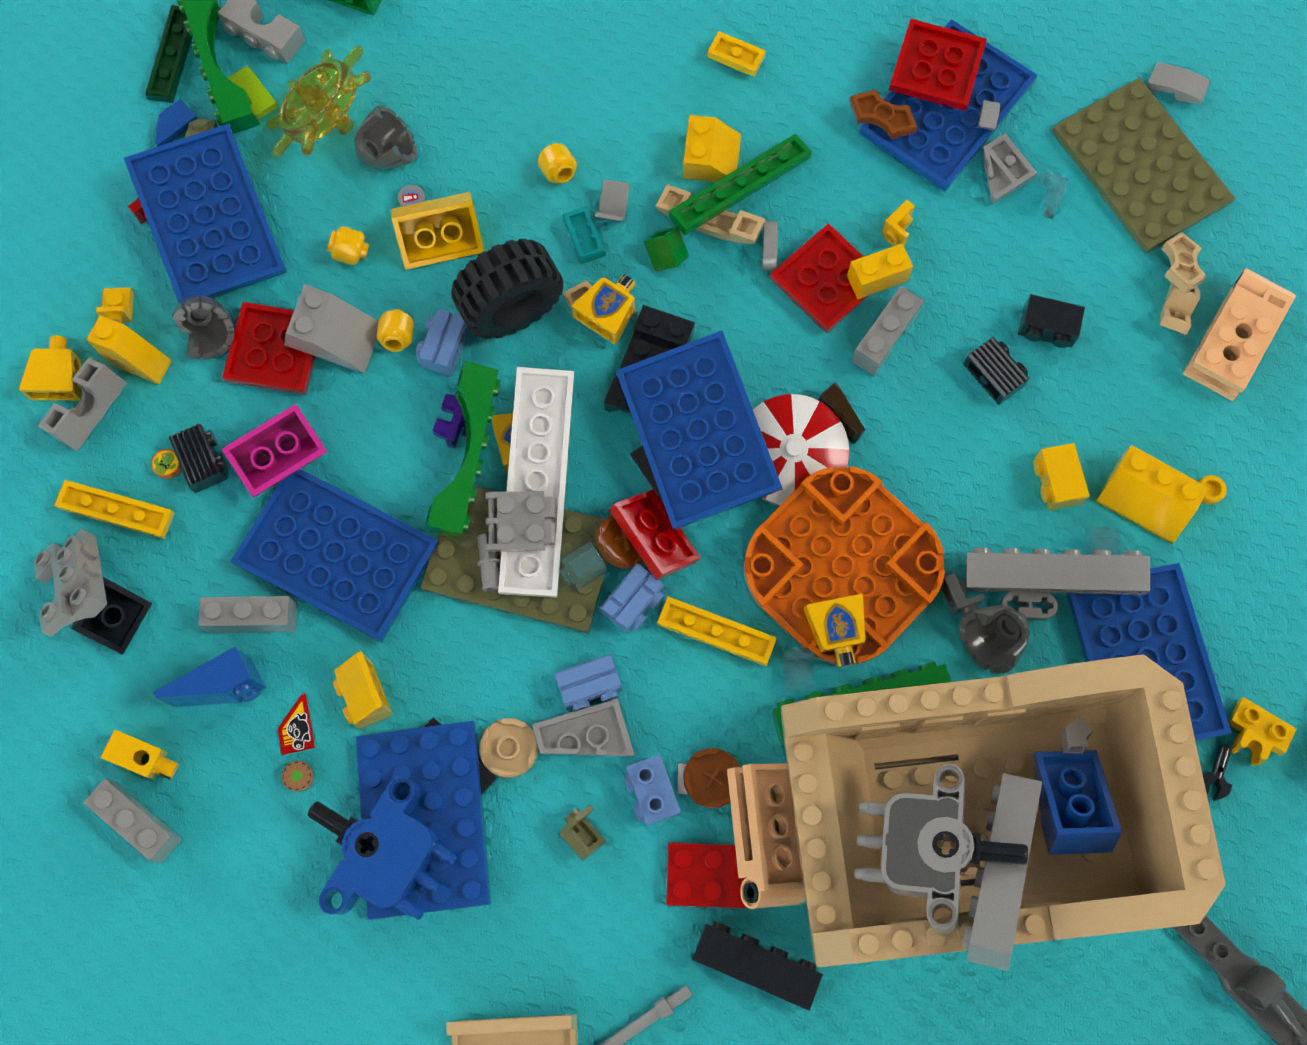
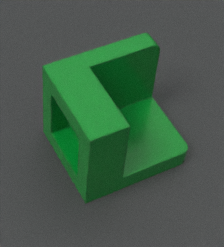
M678 227L656 231L644 241L655 271L678 267L689 257Z

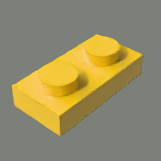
M718 31L707 52V58L755 77L765 58L766 50Z

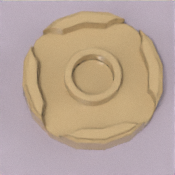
M503 718L493 723L483 732L479 741V755L484 766L492 774L501 778H516L526 774L534 766L538 756V745L534 731L525 722L515 718Z

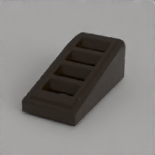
M835 382L821 394L818 401L825 404L837 415L846 431L847 438L856 444L863 435L865 428L844 393Z

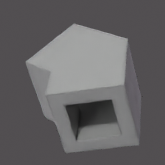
M983 101L979 114L978 128L993 131L996 129L1000 103Z
M1081 717L1067 725L1061 733L1063 753L1083 754L1087 748V740L1093 733V730Z

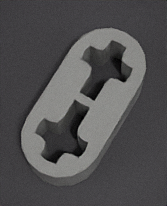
M765 221L763 225L762 270L774 271L776 269L778 221Z
M1009 592L1002 598L999 605L1007 606L1012 599H1015L1016 604L1025 605V607H1020L1016 611L1023 613L1028 621H1047L1055 615L1058 609L1056 599L1051 594L1042 592ZM1042 600L1044 605L1049 606L1050 609L1043 614L1041 608H1032V605H1038Z

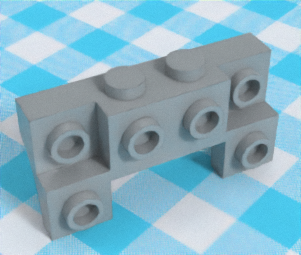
M81 528L75 536H70L66 540L63 548L52 543L46 550L38 553L34 560L36 579L46 584L53 577L55 599L52 602L46 603L40 611L39 617L42 633L52 637L60 629L72 622L96 617L107 605L96 536Z

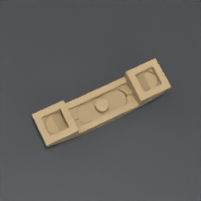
M667 184L656 204V209L669 216V210L692 197V194ZM726 210L695 230L731 242L754 244L765 223V218L742 210L738 214Z

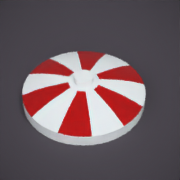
M785 394L770 398L753 409L783 488L781 491L762 497L761 499L780 506L813 473L828 467L847 468L849 442L846 431L837 415L822 402L804 395Z

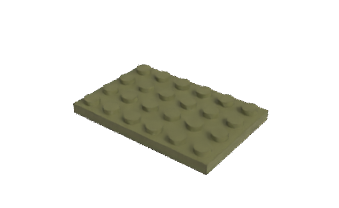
M1140 77L1054 125L1051 131L1145 254L1225 208L1235 200L1233 194Z
M476 487L477 493L474 503L468 505L467 514L471 515L467 532L463 531L458 539L441 534L437 535L436 539L439 543L430 557L421 585L422 591L589 634L609 563L601 555L596 544V531L599 524L605 519L564 509L557 598L499 594L498 591L484 592L482 591L481 567L477 565V562L480 561L478 536L483 533H489V526L486 525V518H489V510L485 493L495 491ZM494 500V518H497V500ZM495 526V543H496V544H497V526ZM496 552L497 559H500L501 562V552ZM500 564L498 565L499 575H500Z

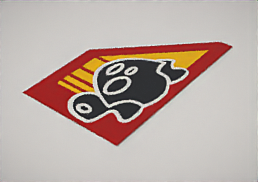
M306 693L301 694L278 727L282 755L315 748Z

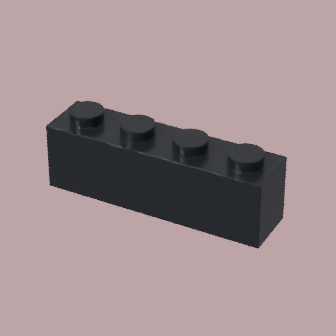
M714 921L712 926L705 924L692 957L693 961L810 1011L823 976L822 973L816 971V964L800 958L799 963L787 959L788 952L772 945L770 951L758 946L760 940L743 933L741 939L729 934L731 928Z

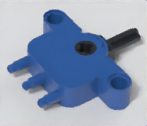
M406 777L394 778L388 784L370 813L372 819L358 820L350 817L348 820L319 801L311 805L307 814L308 817L338 836L336 842L342 845V853L346 860L340 861L319 896L320 908L325 913L334 915L346 914L353 908L358 898L362 897L377 907L398 908L417 920L422 918L424 912L408 900L409 895L417 883L426 889L437 892L441 886L440 883L425 873V869L433 856L451 865L456 862L457 856L438 843L436 833L429 826L410 815L421 797V788L417 782ZM408 784L410 794L406 799L401 800L398 796V791L402 785ZM368 840L373 841L372 844L376 846L374 851H370L369 846L366 845ZM336 892H339L342 895V904L339 908L335 909L332 906L331 899Z

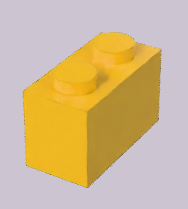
M901 243L851 261L847 277L857 299L908 282L913 265Z
M1075 443L1040 450L1033 461V468L1036 476H1040L1042 483L1040 489L1043 502L1047 503L1049 511L1082 505L1090 495Z

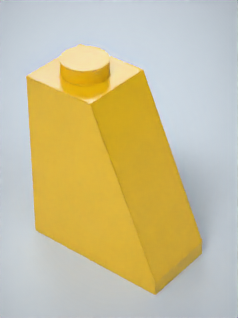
M99 315L86 339L111 366L159 385L172 362L170 358L126 325Z

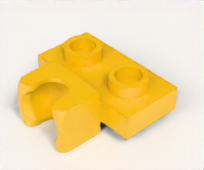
M1245 697L1237 701L1228 720L1231 727L1240 731L1231 746V752L1236 754L1239 752V749L1248 747L1252 752L1250 763L1253 766L1264 763L1271 751L1279 756L1285 754L1297 730Z

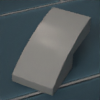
M1159 62L1156 63L1148 81L1149 90L1174 93L1176 101L1202 104L1210 85V80L1200 74Z

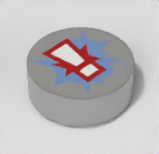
M407 185L400 190L398 201L400 207L425 202L426 197L424 191L419 186Z

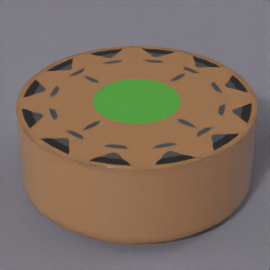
M302 761L289 763L282 772L283 784L294 792L307 790L314 780L312 768Z

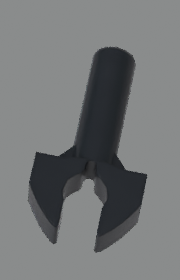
M1226 744L1219 746L1212 772L1208 775L1202 774L1207 795L1210 784L1215 781L1217 792L1213 801L1220 800L1229 795L1232 784L1227 783L1224 778L1232 750Z

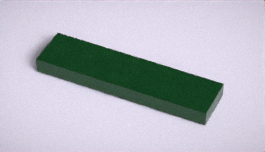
M171 5L145 92L149 100L174 102L193 37L188 34L184 21L188 20L186 13L182 14L179 6Z

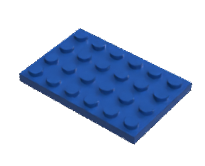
M952 19L945 26V28L975 35ZM986 42L966 111L891 91L884 100L893 105H908L916 122L917 132L891 140L887 132L881 127L871 123H864L859 130V134L946 192L994 132L993 130L977 127L983 101L1000 103L997 129L1035 82L1037 74Z
M229 124L124 157L179 303L188 297L197 295L214 298L287 272Z
M723 330L616 370L674 530L783 490Z
M299 469L279 482L230 562L382 643L427 567L439 541Z
M1180 563L1150 568V592L1147 595L1066 593L1085 662L1145 655L1183 683L1195 741L1232 733Z
M467 721L356 736L361 819H372L370 813L388 784L394 778H409L417 782L421 788V797L410 815L429 826L436 833L438 843L457 856L456 862L452 865L433 856L424 872L440 883L439 890L433 892L417 883L408 900L417 905L424 913L491 905L475 722ZM408 784L402 785L398 791L399 798L404 800L410 794ZM368 840L366 845L369 846L370 851H374L376 846L372 844L373 841ZM367 901L368 920L407 915L398 908H380Z

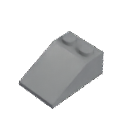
M304 284L285 335L284 345L365 374L377 341L378 320L333 294Z

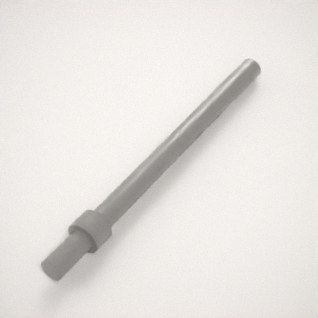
M685 985L668 998L663 996L653 1003L655 1007L600 1045L624 1044L661 1017L664 1020L673 1014V1009L692 997L693 994L688 986Z

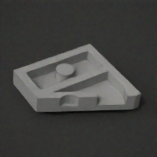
M1006 133L983 147L982 156L991 202L993 204L1036 177V170Z

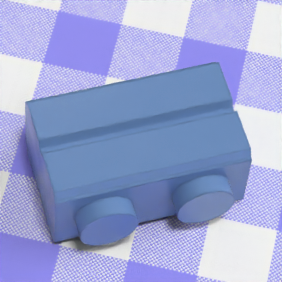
M437 309L435 316H430L427 321L426 332L428 333L425 341L421 340L418 343L416 356L421 367L452 376L470 331L461 315Z
M636 564L600 607V611L603 616L628 634L632 628L637 631L647 619L644 615L650 607L655 609L665 597L662 593L664 591V584L660 580H656L641 565Z
M611 654L554 673L566 709L573 708L574 712L590 707L589 702L601 699L602 703L614 700L619 697L618 692L623 691Z

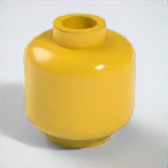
M561 143L548 145L541 151L538 157L540 170L547 180L553 184L568 182L572 179L577 169V162L574 156Z
M341 226L337 231L332 230L327 251L331 252L333 260L355 266L360 258L366 259L369 244L364 242L365 234L363 232Z
M399 309L384 312L378 321V342L385 349L393 352L409 347L412 343L414 330L412 317Z

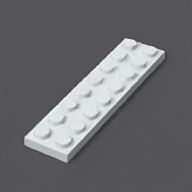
M517 367L507 492L544 491V497L555 498V519H545V522L555 523V545H545V551L501 552L499 594L557 598L574 371Z

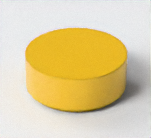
M1208 475L1199 481L1201 484L1209 487L1202 503L1214 505L1226 496V484L1218 476Z

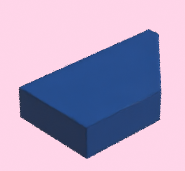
M181 99L159 114L155 139L157 147L172 142L188 129L189 122L198 119Z

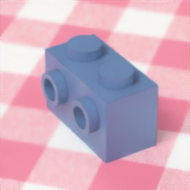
M661 754L626 766L628 774L624 775L623 778L628 793L635 792L638 803L633 804L638 822L644 820L646 827L681 814Z

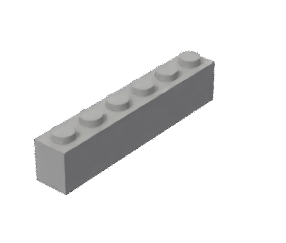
M973 548V553L967 552L966 556L967 591L992 592L1021 591L1147 595L1150 592V556H1142V551L1135 550L1123 551V555H1111L1109 550H1094L1093 555H1083L1080 550L1075 549L1062 550V554H1050L1049 549H1033L1032 554L1020 553V549L1015 548L1002 549V553H990L989 548Z
M1003 773L1001 786L994 784L991 803L997 805L996 812L989 811L986 831H991L990 840L983 839V841L1025 844L1028 846L1029 860L1042 781ZM986 861L985 868H977L974 887L980 888L979 897L972 896L968 915L975 917L973 927L966 925L962 945L969 948L967 961L1009 971L1028 861L1025 865Z

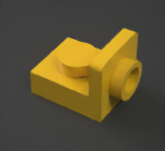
M908 200L885 220L882 234L891 245L902 243L905 246L909 234L905 230L914 219L911 216L915 208Z
M103 288L102 307H96V314L119 323L132 322L134 291L131 288Z

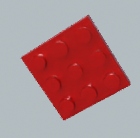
M910 18L889 91L966 111L987 39Z
M829 223L770 273L769 279L826 333L869 297L857 299L847 277L851 261L864 256Z
M242 302L234 331V340L230 346L222 375L225 382L306 395L316 356L284 345L285 335L294 310Z

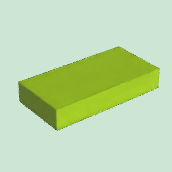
M248 65L228 77L234 84L246 90L252 101V110L258 119L278 108L276 101Z

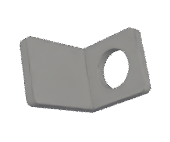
M604 180L599 212H595V217L618 221L625 220L630 184Z

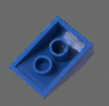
M233 647L154 691L153 694L155 698L173 707L240 703L242 701L249 702L256 699L260 695V691L265 689L266 686L252 659L238 648Z
M1085 750L1083 754L1063 753V751L1035 752L1033 756L1036 780L1042 781L1039 797L1041 827L1049 855L1112 853L1122 834V830L1097 750Z

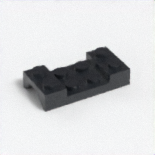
M643 305L634 326V334L619 369L690 343L695 331V322ZM616 376L604 401L605 410L609 412L621 410L631 414L618 376Z

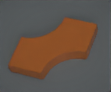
M877 90L850 96L849 102L857 124H875L884 129L891 140L917 132L918 128L908 105L898 106L888 103L880 97Z

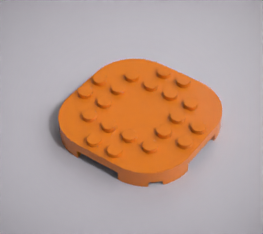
M851 466L849 468L828 467L807 477L775 512L757 528L748 544L744 559L746 584L755 602L809 654L823 662L838 665L835 651L821 653L804 613L806 605L858 594L863 595L865 643L852 647L856 662L853 665H857L877 657L890 647L895 639L933 601L941 588L945 574L943 547L933 528L927 522L923 523L882 485L883 481L866 470Z

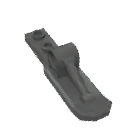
M1206 916L1200 924L1171 927L1217 974L1224 991L1277 1045H1307V1011L1285 990L1286 984L1274 971L1243 954Z

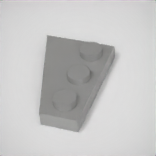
M618 698L532 724L540 754L635 757Z

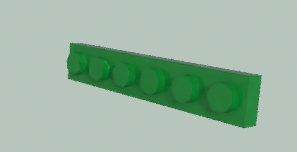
M795 133L669 210L668 217L684 235H687L810 159L812 151Z

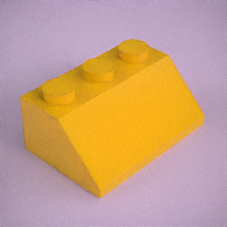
M471 192L391 209V219L405 270L475 255L484 251Z
M1131 445L1121 455L1096 502L1173 544L1196 513L1209 487Z

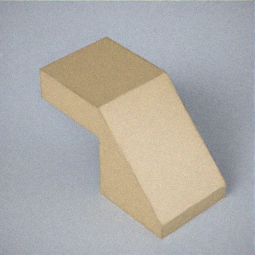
M1171 283L1159 316L1160 325L1187 335L1191 327L1190 316L1201 297L1200 289L1195 287L1184 294Z

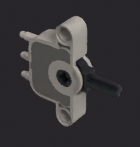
M944 764L935 771L933 795L901 793L893 796L888 803L869 802L860 803L859 812L884 816L883 836H857L858 846L882 849L881 869L856 868L854 877L869 882L885 883L887 888L897 895L927 898L926 912L928 922L934 931L941 934H948L954 931L958 925L960 875L966 873L970 867L980 868V861L1022 865L1027 864L1028 861L1027 845L981 841L980 833H971L968 827L963 824L965 780L962 770L954 764ZM946 776H954L958 779L959 783L956 787L948 789L941 785V780ZM948 841L952 849L949 850V854L945 855L942 854V849L939 847H943L944 842ZM939 908H946L951 911L953 916L950 922L940 924L933 919L934 912Z

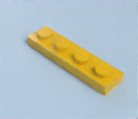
M64 480L54 504L60 510L165 539L175 514L171 509Z
M669 596L657 622L658 626L765 667L768 664L777 637Z

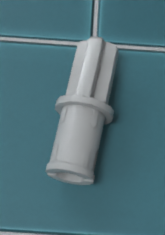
M483 533L478 536L480 561L477 562V565L481 567L482 591H498V565L501 562L500 559H497L496 552L486 551V544H489V533Z

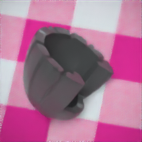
M378 105L373 108L356 133L354 139L356 155L366 165L378 169L397 168L414 161L417 158V146L414 145L413 135L410 130H407L405 122L400 117H396V113L390 108H386V106Z
M197 295L184 299L175 307L172 318L181 331L189 334L187 356L196 359L201 357L203 359H211L212 357H218V354H224L229 349V345L231 346L234 340V327L229 313L221 303L213 298Z
M988 606L967 613L959 623V627H961L959 629V636L961 642H964L963 647L967 648L966 652L971 659H975L974 662L984 670L989 669V672L994 674L1007 673L1016 666L1027 646L1030 636L1029 622L1026 616L1008 606Z

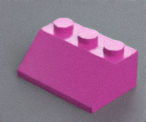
M294 404L222 448L225 456L253 498L327 453L324 445L297 404Z

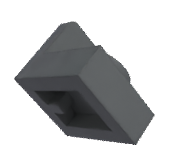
M955 573L944 577L941 590L952 615L962 612L963 616H965L967 613L979 609L978 605L985 600L983 594L966 599L967 589L961 579L958 580Z

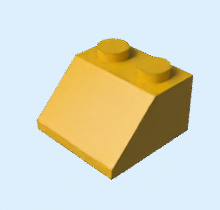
M689 115L683 162V179L717 182L735 171L738 167L741 134L716 117Z
M362 651L354 654L334 670L337 679L333 680V685L337 695L344 697L347 706L343 708V712L349 724L353 723L357 728L362 729L393 716L374 664Z

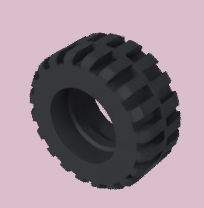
M531 239L509 240L505 244L493 246L487 252L483 251L475 260L469 261L466 264V268L460 270L457 274V279L453 281L451 298L472 334L480 338L491 339L494 337L497 339L507 334H515L516 331L529 327L531 323L537 322L542 318V315L548 313L552 309L553 304H557L560 295H562L563 278L547 250L539 242Z

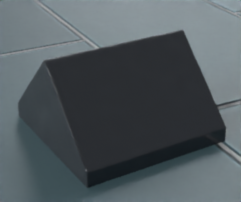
M103 577L107 605L96 617L73 622L70 629L123 655L152 603Z

